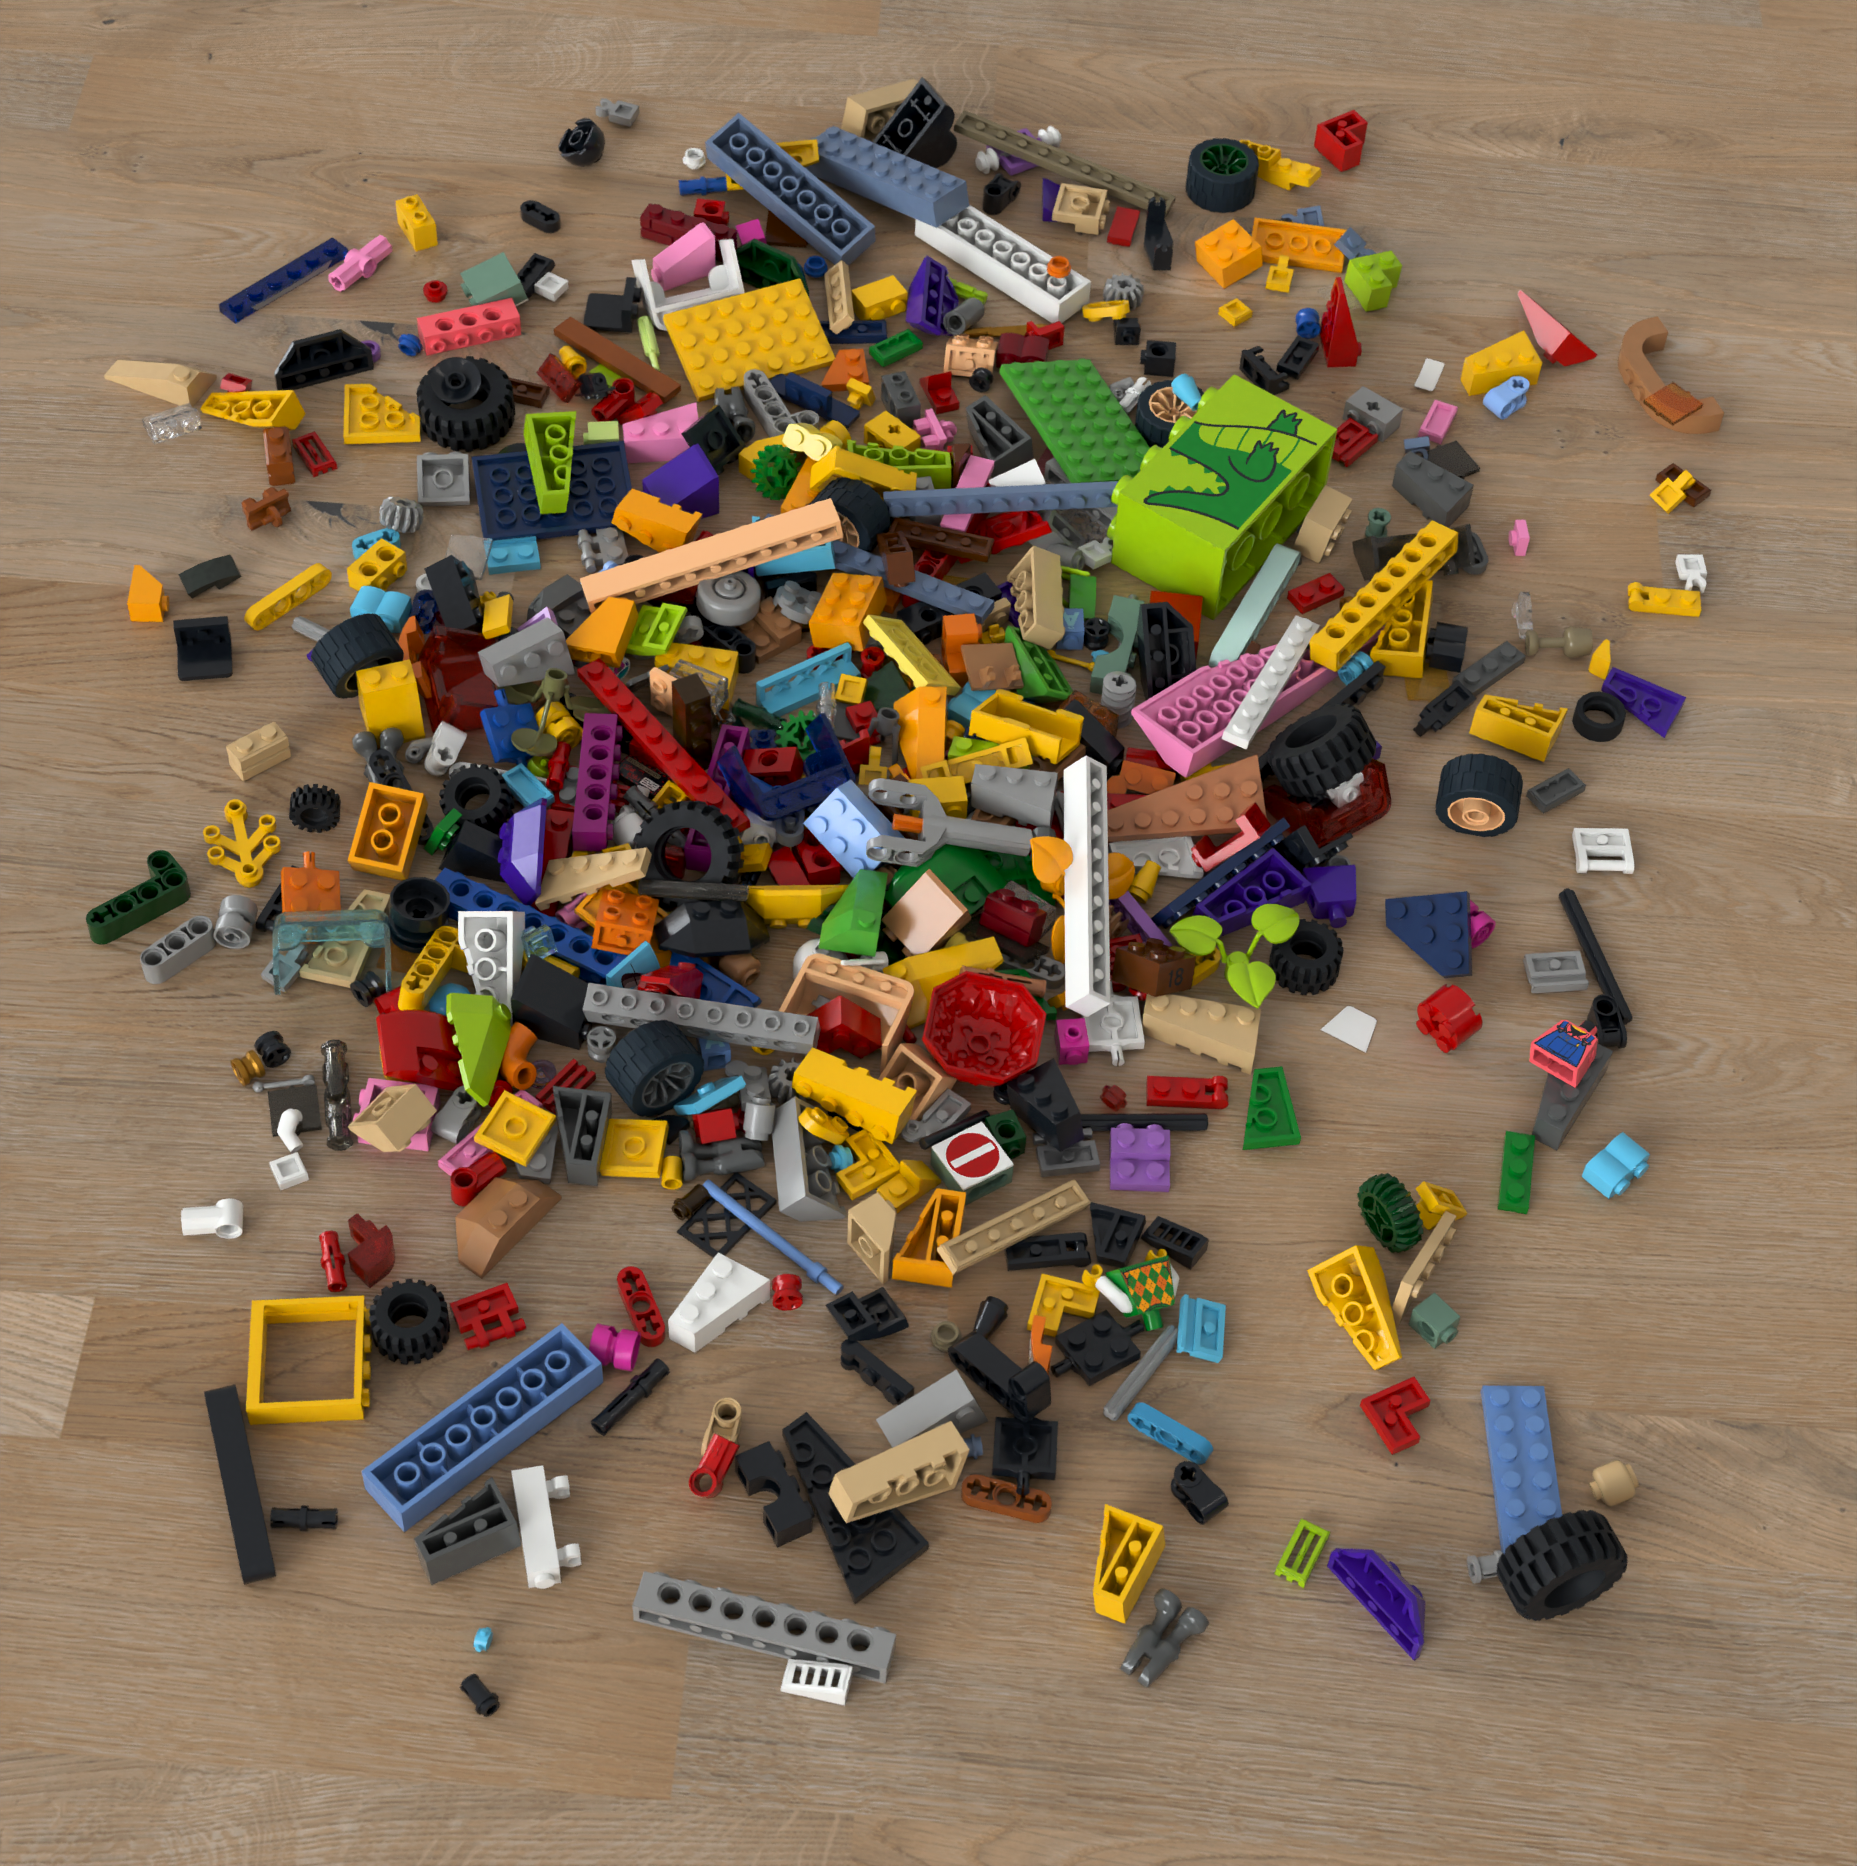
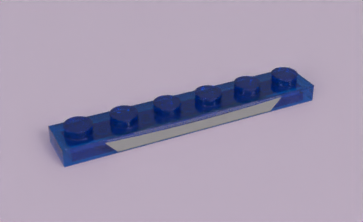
M332 237L220 303V312L236 324L344 260L349 252L348 248Z

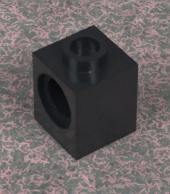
M1147 340L1146 350H1141L1140 364L1144 365V375L1173 377L1176 342Z

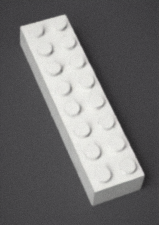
M971 205L937 228L917 219L915 221V236L1051 323L1057 321L1063 323L1081 310L1082 306L1089 304L1090 280L1072 269L1066 277L1055 278L1047 272V264L1053 258L1052 256Z

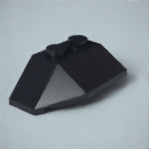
M342 329L292 341L274 372L277 391L297 390L373 370L372 351L370 347Z
M1168 602L1140 604L1137 624L1140 678L1145 700H1148L1196 671L1193 625Z
M739 899L683 903L653 928V934L659 950H670L676 954L693 958L751 954L770 941L763 918Z

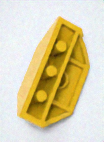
M848 885L735 886L736 898L762 917L765 924H770V928H786L787 924H798L799 928H807L813 917L817 918L827 907L837 903Z

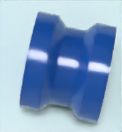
M1304 308L1297 312L1295 321L1297 324L1296 331L1299 336L1311 339L1320 333V317L1315 309Z

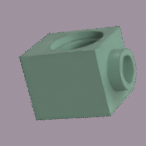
M1434 1292L1413 1308L1408 1325L1435 1349L1443 1342L1448 1344L1456 1337L1461 1316Z

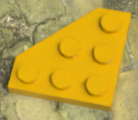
M345 384L344 444L421 442L420 416L413 412L411 414L402 409L400 403L388 395L384 397L371 384Z

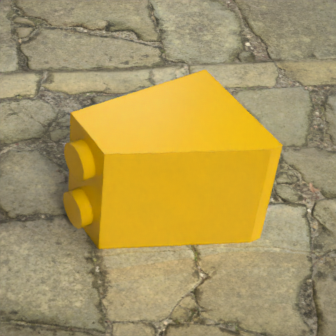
M410 659L356 671L360 709L366 730L373 733L376 738L377 749L380 748L379 737L381 732L388 728L400 729L404 736L403 743L425 738L417 682Z

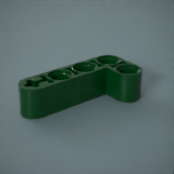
M157 850L148 856L147 865L151 879L88 912L86 922L91 940L99 945L108 944L189 900L191 892L187 874L168 851Z

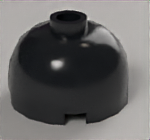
M580 119L575 122L577 126L573 130L568 128L559 143V151L562 152L560 155L569 163L585 167L601 159L605 148V137L601 129L591 119Z

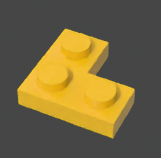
M863 1129L845 1140V1146L851 1150L857 1162L837 1172L836 1180L853 1201L899 1174L900 1164L882 1141L876 1139L871 1132Z
M1042 1274L1027 1323V1330L1031 1331L1034 1315L1046 1317L1044 1335L1053 1337L1057 1336L1063 1312L1085 1318L1093 1317L1100 1291L1095 1286L1089 1287L1083 1283Z

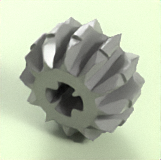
M1123 272L1121 276L1113 274L1111 279H1107L1103 290L1104 301L1128 300L1131 311H1134L1135 307L1141 305L1144 296V289L1140 279H1133L1132 274L1125 276Z
M399 496L396 498L388 497L383 500L380 506L379 519L380 523L388 529H393L396 532L413 533L420 530L424 510L423 506L417 504L416 501Z
M794 1057L789 1063L781 1059L779 1066H772L771 1074L768 1077L770 1095L772 1098H778L780 1105L794 1097L805 1102L806 1099H811L799 1095L791 1087L794 1072L801 1064V1062L796 1063Z

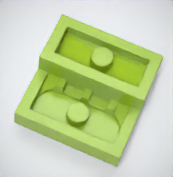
M662 603L660 608L642 605L625 653L641 656L666 654L688 611L687 608Z

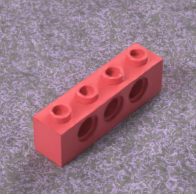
M512 298L417 318L418 334L426 356L521 335L520 315Z

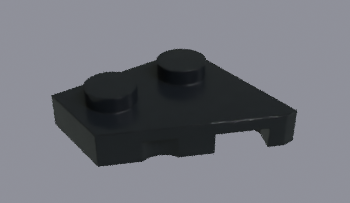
M1091 1202L1090 1211L1097 1262L1118 1268L1127 1267L1145 1227V1215Z

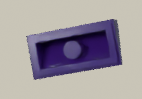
M1043 178L1042 221L1059 222L1052 221V213L1060 185L1046 178Z

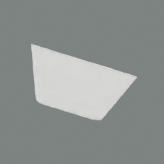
M1347 1006L1321 1030L1366 1053L1377 1020L1351 1006Z

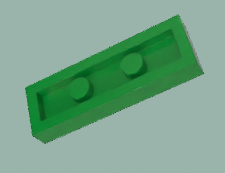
M1506 1131L1498 1210L1527 1214L1535 1145L1534 1135Z

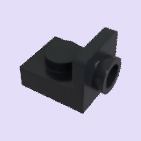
M1138 318L1113 319L1115 345H1139L1141 325L1138 324Z

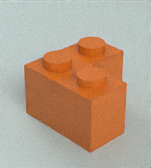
M975 613L943 616L941 640L944 669L961 688H964L965 684L969 681L960 649L961 645L980 644L978 640H982V626L976 623Z

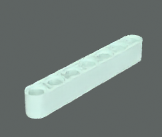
M1278 543L1275 544L1214 647L1209 660L1210 667H1216L1218 662L1227 659L1230 662L1239 660L1240 655L1245 653L1251 641H1255L1294 574L1300 561V551Z

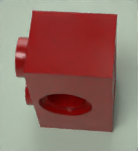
M797 747L746 749L739 775L742 778L744 773L747 772L773 787L781 785L788 790L799 789L805 764Z

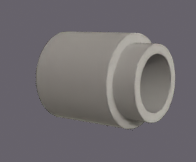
M1059 543L1056 545L1051 544L1047 548V551L1060 555L1061 566L1082 570L1085 557L1081 550Z
M753 1096L752 1100L746 1101L743 1124L746 1138L762 1141L768 1140L769 1134L773 1130L776 1106L770 1103L771 1098Z

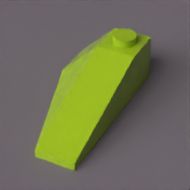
M449 993L446 995V1015L448 1023L454 1024L456 1035L452 1036V1040L462 1055V1059L458 1061L464 1089L480 1105L485 1107L489 1104L508 1043L512 1015L509 1008L503 1003L500 1004L493 996Z

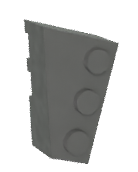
M986 395L966 407L968 429L982 458L995 461L991 474L992 478L1025 464L1034 458L1032 438Z

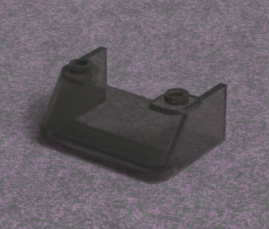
M1470 524L1451 528L1458 532L1457 552L1437 572L1443 571L1444 576L1459 574V569L1475 565ZM1417 533L1381 538L1370 536L1353 541V553L1364 581H1371L1373 576L1380 572L1392 557L1397 556L1402 551L1406 543H1410L1417 536Z

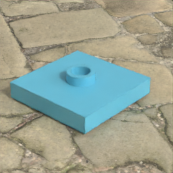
M742 1076L720 1078L715 1082L711 1081L697 1089L698 1092L675 1104L673 1107L677 1115L700 1114L744 1088L746 1083Z

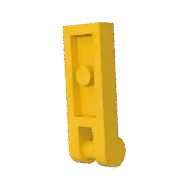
M1638 582L1628 585V596L1630 597L1628 605L1631 611L1693 617L1700 616V591L1644 587Z

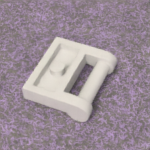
M1574 828L1572 838L1577 873H1587V871H1623L1624 874H1633L1634 858L1628 829ZM1587 856L1622 857V860H1588Z

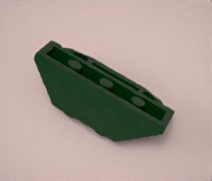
M755 238L735 249L742 282L757 289H762L800 278L809 297V289L803 268L795 257Z

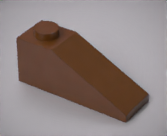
M903 531L877 534L879 550L889 585L905 587L909 585V582H916L913 552Z

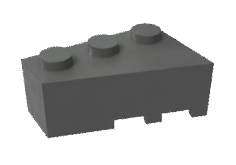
M1409 451L1396 464L1392 487L1411 505L1416 504L1423 511L1422 515L1427 520L1431 519L1449 528L1469 507L1474 485Z
M553 1086L554 1107L568 1183L598 1186L609 1119L612 1118V1094L609 1092Z
M492 1477L484 1483L485 1487L473 1497L468 1495L461 1501L462 1505L449 1516L444 1514L414 1538L419 1561L431 1585L522 1546L517 1522Z

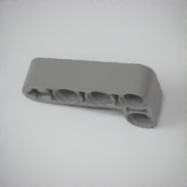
M753 369L744 374V398L769 438L785 434L788 424L807 423L819 430V415L810 410L790 414L763 371Z

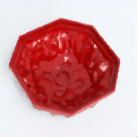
M965 971L933 988L922 1041L930 1055L940 1064L947 1075L961 1082H969L974 1086H1001L1030 1071V1069L1037 1065L1046 1013L1024 984Z

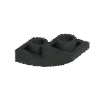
M231 555L205 561L179 574L187 594L192 599L213 586L220 590L242 577Z

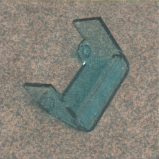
M378 909L297 911L279 914L274 919L272 933L275 995H281L280 951L293 950L301 942L362 940L369 947L384 948L386 991H391V945L387 914Z

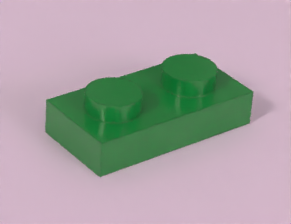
M453 808L435 827L423 849L431 856L438 849L444 851L452 841V837L460 829L457 823L462 814Z

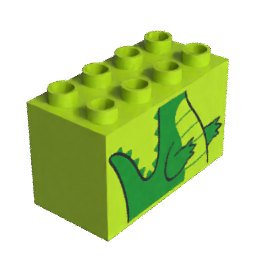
M1235 374L1219 390L1213 386L1209 387L1199 401L1197 413L1191 419L1185 415L1181 416L1170 432L1169 442L1163 448L1153 445L1142 460L1140 472L1134 478L1124 475L1116 484L1111 501L1118 505L1117 514L1112 519L1107 531V537L1113 540L1111 563L1162 592L1203 596L1201 614L1214 621L1262 568L1275 544L1283 545L1297 530L1298 526L1304 522L1324 486L1327 485L1337 429Z

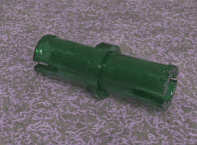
M740 698L735 701L732 708L733 715L751 721L755 727L762 726L775 733L776 730L784 729L781 724L782 721L787 722V719L768 712L765 707H756Z

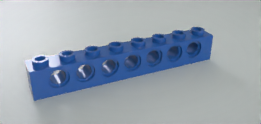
M444 868L435 879L445 886L450 894L449 918L458 922V911L525 912V943L528 945H543L547 948L550 955L580 968L578 978L586 983L607 985L606 975L628 956L591 948L593 937L581 929L568 926L556 917H549L530 905H524L513 900L509 895L500 894L483 883H477L468 879L460 872Z

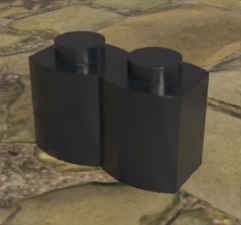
M1437 621L1436 628H1430L1425 659L1430 660V668L1457 673L1461 672L1468 627Z

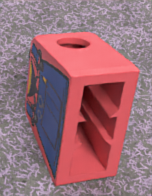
M1561 1020L1531 1042L1529 1062L1576 1088L1596 1056L1598 1039L1594 1036L1597 1033L1596 1026L1588 1020H1584L1579 1026L1568 1020Z

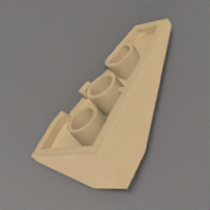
M117 360L104 375L107 380L190 410L217 379V375L196 367Z

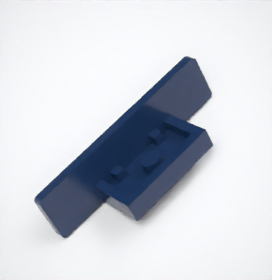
M792 372L787 376L784 374L775 375L770 380L779 397L806 410L814 411L820 417L829 421H838L846 429L860 417L859 410L832 398V391Z

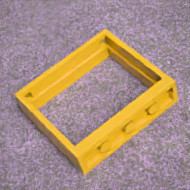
M365 1296L252 1300L246 1412L250 1425L364 1420V1407H370V1389L365 1388V1380H371V1363L366 1361V1353L372 1352L371 1334H367V1326H371L369 1319L370 1309L366 1308ZM356 1320L354 1399L264 1403L267 1324Z

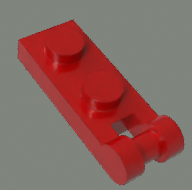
M1220 1075L1212 1078L1147 1076L1146 1106L1224 1109L1229 1105L1228 1095L1225 1093L1228 1089V1079ZM1205 1092H1214V1094L1205 1095Z

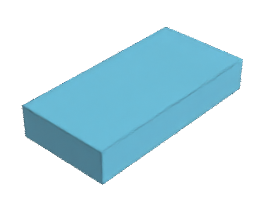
M522 763L502 774L512 795L524 807L540 798L547 799V806L555 802L554 795Z

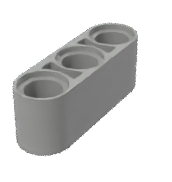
M202 915L195 916L146 948L140 955L146 981L151 984H161L211 951L216 944L211 919Z

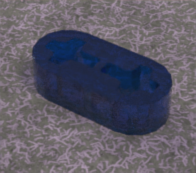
M421 590L416 593L409 617L415 615L424 635L430 633L434 627L436 612L439 609L432 590ZM426 601H428L427 606L423 607V604H425Z

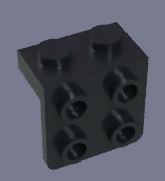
M626 278L624 295L589 294L584 325L592 330L632 333L634 319L638 318L637 303H640L641 288H637L636 278Z
M228 616L173 620L177 643L179 680L191 681L232 676V637Z
M1304 825L1273 848L1302 874L1303 868L1316 867L1317 864L1330 860L1331 857L1349 847L1347 841L1352 839L1353 835L1350 832L1319 849Z

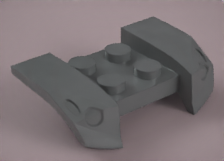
M567 574L545 587L529 605L527 621L548 607L554 612L558 627L563 630L565 639H567L591 615L582 585ZM576 661L574 666L581 668L589 663Z

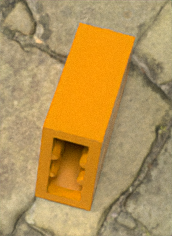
M608 597L566 639L571 660L590 663L601 658L607 666L620 668L639 617L635 602L624 597Z

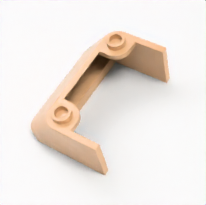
M824 954L808 956L779 1011L808 1015L815 1010L816 1006L811 1003L813 1000H817L819 995L830 1000L842 995L881 1019L882 1047L879 1048L882 1050L881 1074L902 1042L913 1002L914 988L912 984L906 980L862 966L841 965L842 960Z

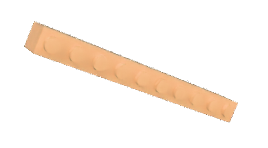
M829 498L783 514L768 517L755 523L743 525L730 531L718 533L705 539L693 541L677 548L668 549L652 556L643 557L624 565L615 566L599 573L590 574L580 578V582L592 614L608 597H624L634 601L635 604L642 603L697 585L702 580L729 575L844 537L839 516L832 499Z

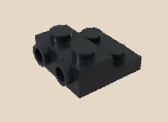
M720 405L713 406L681 433L689 447L699 444L717 475L724 471V465L731 464L739 459V453L746 448V445Z

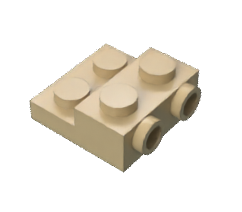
M1061 183L1052 213V221L1075 224L1076 232L1098 235L1099 229H1105L1106 215L1104 214H1109L1111 200H1107V190Z

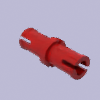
M558 742L557 748L548 762L549 774L546 786L552 791L563 789L566 772H569L570 764L568 760L571 746L566 742Z
M325 1231L319 1235L322 1250L320 1262L321 1267L325 1270L327 1287L330 1292H340L347 1288L343 1267L346 1261L344 1254L340 1251L339 1237L336 1231ZM331 1254H333V1256H334V1261H335V1268H334V1269H333V1267H332L331 1256H330Z

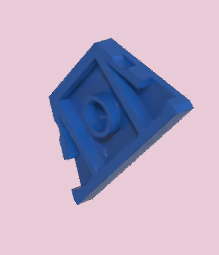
M672 952L669 965L678 966L679 962L692 963L696 965L695 968L703 973L700 1000L753 1008L762 1003L760 997L703 960Z

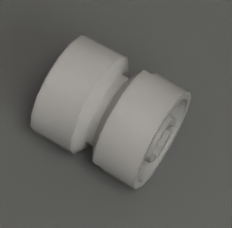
M231 895L223 898L213 933L217 943L230 949H241L249 945L258 911L254 901L241 895Z

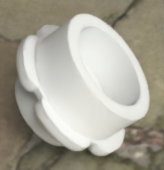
M699 148L688 149L685 152V157H683V163L687 164L690 169H699L706 163L703 151Z

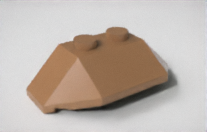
M495 1177L455 1217L459 1263L482 1279L562 1199L561 1195L539 1180Z

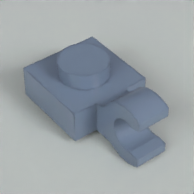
M1351 227L1334 244L1349 260L1377 254L1371 249L1364 248L1367 243Z

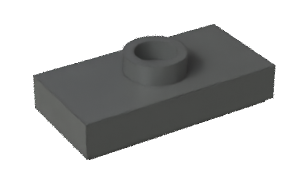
M1568 768L1530 788L1527 791L1526 797L1544 814L1583 793L1586 785Z

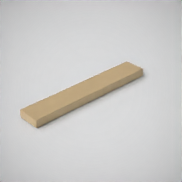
M1073 1179L941 1244L937 1251L954 1275L1086 1209L1091 1202L1076 1180Z

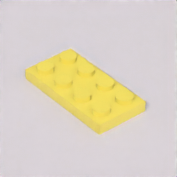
M867 615L863 624L869 629V635L879 641L884 647V652L895 659L899 664V669L904 674L909 675L914 681L913 685L915 688L947 687V695L956 696L961 689L959 684L902 620Z

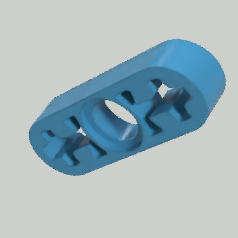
M1136 1403L1127 1416L1129 1423L1135 1429L1196 1464H1205L1213 1452V1446L1206 1438L1145 1403Z

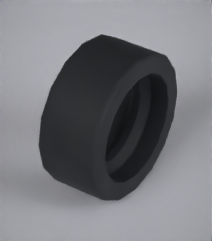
M1590 692L1583 695L1577 701L1572 722L1575 730L1584 738L1595 742H1608L1615 739L1621 733L1626 710L1623 703L1615 696L1604 692ZM1589 710L1603 711L1609 714L1614 721L1605 724L1597 723L1590 720L1584 712Z

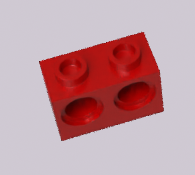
M808 828L804 829L803 841L791 847V850L809 884H839L840 872L844 871V867Z

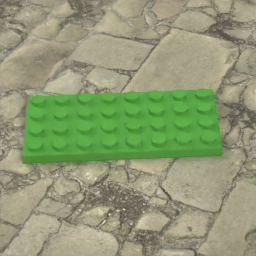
M1090 359L1001 364L999 373L1071 483L1119 481L1124 475L1134 478L1140 472L1142 460L1150 447Z

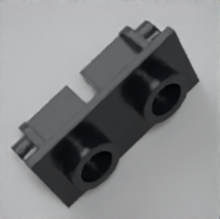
M583 373L578 377L580 393L575 394V397L584 396L585 400L592 398L594 400L608 396L607 391L615 389V386L608 387L606 378L602 373Z

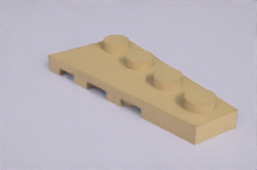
M646 847L549 860L541 884V894L535 904L542 911L548 909L550 903L560 900L563 904L572 901L574 895L583 892L591 895L597 893L599 889L608 884L615 887L646 876L652 854Z
M364 889L344 913V919L338 926L335 925L329 932V938L322 946L319 945L313 952V958L309 963L301 967L299 970L300 978L350 988V984L355 980L359 981L390 907V894Z
M1447 1211L1444 1212L1402 1279L1392 1307L1394 1322L1397 1328L1414 1298L1417 1299L1424 1280L1428 1281L1435 1267L1434 1262H1440L1446 1249L1444 1245L1451 1244L1457 1229L1453 1228L1456 1215Z

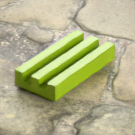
M1301 1518L1276 1567L1275 1575L1280 1577L1282 1574L1287 1577L1286 1580L1290 1582L1295 1580L1299 1582L1298 1586L1304 1588L1329 1538L1330 1532ZM1304 1529L1309 1530L1310 1532L1291 1569L1286 1567ZM1317 1534L1321 1537L1303 1573L1300 1574L1297 1571Z

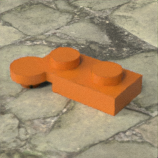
M1123 760L1120 776H1113L1107 781V792L1125 794L1127 789L1150 795L1173 786L1176 773Z

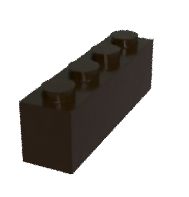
M695 673L672 681L673 737L705 771L709 769L721 729L711 707V695L698 674Z

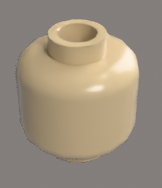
M1614 1460L1595 1468L1593 1471L1594 1481L1589 1483L1596 1501L1602 1499L1610 1507L1632 1499L1635 1496V1488L1639 1487L1638 1480L1630 1464L1624 1465L1620 1460Z

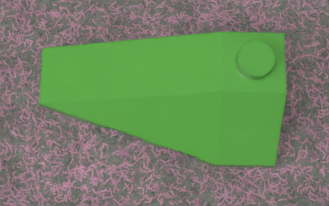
M865 869L858 871L823 922L819 949L875 957L888 873Z

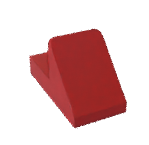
M951 371L919 379L936 415L959 410L960 402L951 387Z

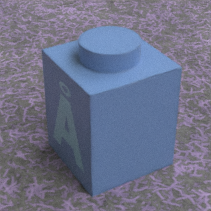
M1064 608L1063 626L1065 627V634L1061 641H1057L1056 649L1083 650V609Z
M696 1038L698 1052L704 1059V1071L725 1068L726 1064L731 1061L729 1043Z

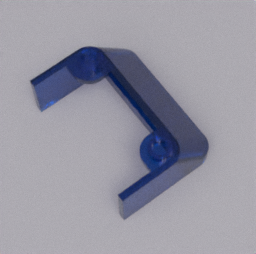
M825 712L820 713L805 728L816 752L810 754L803 762V770L806 775L803 779L762 794L759 786L752 780L736 745L727 750L717 761V764L735 801L739 805L763 820L772 822L824 802L837 787L849 780H852L854 783L856 782L855 774Z

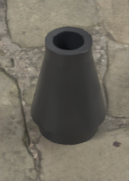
M988 1296L985 1301H981L973 1331L978 1332L985 1339L989 1340L1008 1317L1007 1304L992 1296Z

